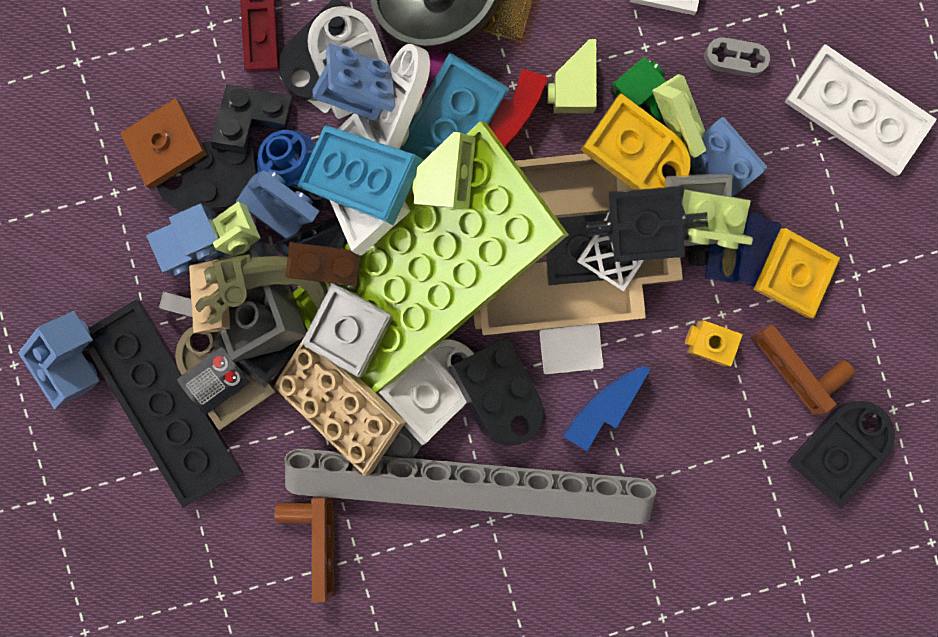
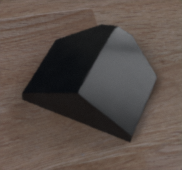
M332 217L274 243V246L284 257H288L289 242L343 248L347 239L338 219Z

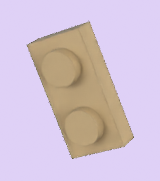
M218 259L189 266L193 333L207 334L230 329L229 307L223 312L220 321L213 325L208 322L207 317L214 313L216 308L209 305L201 312H198L195 307L200 298L209 296L218 289L217 284L206 283L204 270L212 267L213 262L218 261Z

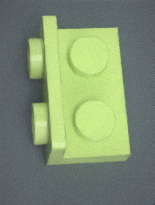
M678 74L653 89L652 92L666 127L684 142L689 155L697 157L706 151L702 140L705 129L685 77Z
M685 189L682 199L685 213L707 212L708 219L693 220H708V227L687 228L688 241L708 245L709 240L714 239L718 240L717 245L738 249L739 243L752 245L753 238L743 235L751 201L743 198Z

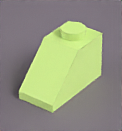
M589 39L555 73L553 83H548L547 103L553 104V113H594L597 107L596 39Z
M453 132L417 167V175L412 185L414 204L469 209L476 137Z

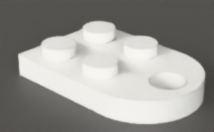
M337 6L322 12L312 23L308 34V48L319 77L327 65L326 48L329 43L340 47H349L360 55L371 59H380L388 65L374 25L363 13L350 7ZM337 16L342 17L345 22L343 32L339 35H331L328 30L330 20ZM331 105L335 117L338 119L352 114V112Z
M413 44L403 46L390 64L395 108L392 112L382 109L376 121L369 118L367 120L377 142L396 149H400L408 139L409 125L414 114L418 113L421 108L422 94L430 71L428 52Z
M443 340L395 382L377 393L384 402L406 421L404 426L421 445L427 443L467 403L448 368L452 366V355H459L466 359L474 354L467 346L460 342Z

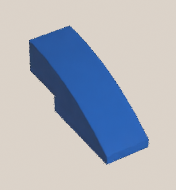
M638 366L605 385L575 414L561 436L588 451L604 422L617 428L650 369L646 366Z

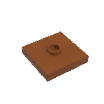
M174 98L120 132L145 186L151 190L207 155L182 103L177 98Z

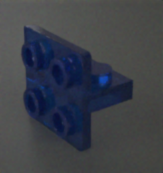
M748 213L743 235L753 238L752 245L739 243L738 249H733L717 244H709L705 278L755 287L781 229V223L763 220L762 214Z

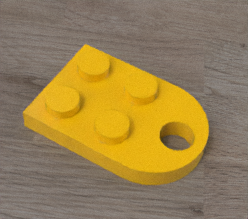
M620 94L615 99L581 148L582 152L633 190L665 187L666 178L662 174L664 164L671 165L676 171V176L689 175L690 155L684 142L675 133L623 94Z

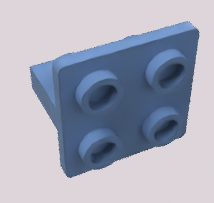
M329 43L326 48L327 65L313 88V99L376 121L382 109L392 112L396 105L390 66L380 59H371L360 55L349 47H340Z
M721 117L704 132L702 140L706 151L697 157L690 155V168L696 175L725 173L733 175L731 197L767 170L765 163L724 117Z

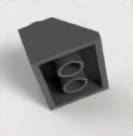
M256 241L250 246L248 251L235 257L248 254L250 258L278 256L275 246ZM225 254L218 260L230 259L234 256ZM272 284L247 289V297L244 303L236 307L229 306L230 329L220 331L229 359L233 362L280 351L304 338L307 333L289 284Z

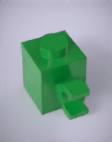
M644 56L616 80L610 90L616 97L623 94L637 106L642 107L644 105L649 111V115L657 121L663 118L657 110L658 104L652 90L666 82L664 79L665 73L655 61L649 62Z

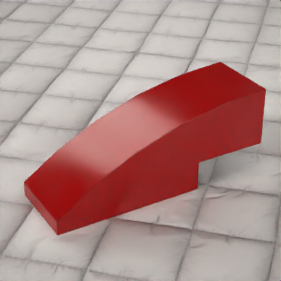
M522 69L512 101L504 98L492 117L489 127L505 149L516 140L529 122L539 104L547 83V76Z

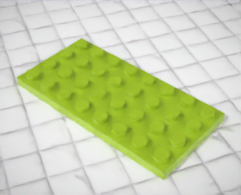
M480 121L467 133V135L476 137L469 209L414 204V194L411 186L405 199L410 212L364 254L360 255L356 286L339 284L394 315L364 376L359 377L376 394L384 387L395 382L569 235L486 122ZM348 243L343 246V249H351ZM325 282L328 291L332 283ZM299 287L292 294L301 319L306 328L309 329L318 310L308 292Z

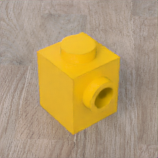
M704 320L698 321L697 325H692L687 333L685 344L689 345L687 353L722 366H732L743 334Z

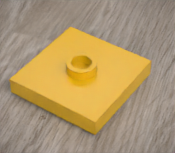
M787 228L780 229L753 290L806 318L814 319L840 257Z

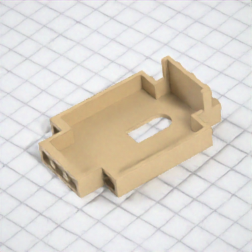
M586 154L515 161L554 215L610 210L609 192L633 190ZM678 257L644 260L624 291L606 280L548 285L546 262L535 263L474 314L475 329H482V336L644 319L646 315L642 286L683 280L681 259ZM613 279L614 282L619 284L618 279Z

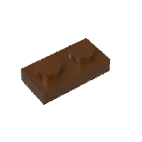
M289 242L285 277L356 286L360 255L352 252L351 249Z

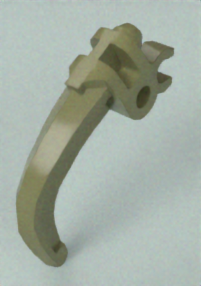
M248 254L214 261L212 267L204 270L206 283L217 284L218 289L211 295L200 298L195 307L198 312H201L206 306H214L216 308L215 312L207 317L208 322L213 325L220 321L223 312L229 306L236 307L244 303L247 297V289L272 284H294L308 292L317 310H319L328 291L325 282L285 277L288 257L268 256L250 258Z

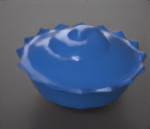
M281 130L274 132L263 141L259 148L256 161L258 166L257 173L263 170L266 172L272 171L285 180L286 183L284 185L286 187L298 185L316 144L311 141L310 136L303 135L301 131Z

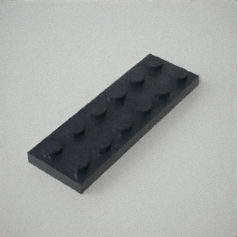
M140 300L132 301L89 328L92 341L86 347L182 508L243 472L210 416L204 414L178 383L177 379L182 375L178 370L176 359Z

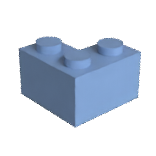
M200 203L169 217L170 225L146 235L162 273L174 274L175 277H179L189 273V266L203 260L205 262L217 260L224 256V253L215 250L213 242L220 238L213 223V219L217 217L215 211Z
M75 311L39 326L18 352L54 410L88 393L99 382L95 367L82 354V351L92 341L89 328L83 320L78 318Z

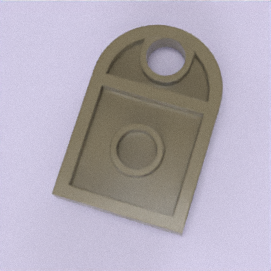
M193 326L181 336L175 353L176 364L181 375L217 350L212 344L214 339L220 334V331L207 333L210 344L202 352L196 350L193 346V338L197 334L193 333ZM238 367L250 380V383L208 413L218 430L224 429L275 394L277 391L270 382L264 388Z

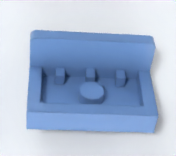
M263 170L251 177L236 199V203L239 201L246 204L253 217L285 239L296 234L302 225L313 222L319 210L312 206L313 201L308 196L298 191L293 192L284 185L286 182L281 176L275 172Z

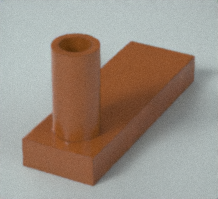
M773 324L760 328L751 336L813 415L828 413L837 404L830 396L856 375L852 365L845 360H841L817 380Z
M317 496L311 498V503H277L274 510L276 523L312 524V602L328 601L335 596L334 498Z

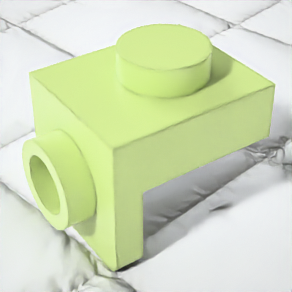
M239 201L213 219L220 237L213 242L215 250L235 257L248 251L252 244L261 239L247 205Z

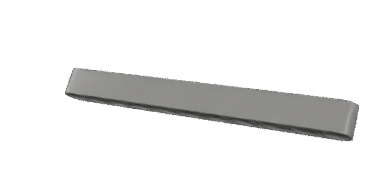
M295 449L287 453L284 458L286 489L293 494L644 524L651 519L656 495V487L652 482L632 477L383 456L373 472L364 476L340 452Z

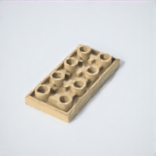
M301 343L273 386L364 476L373 472L406 423L359 377Z

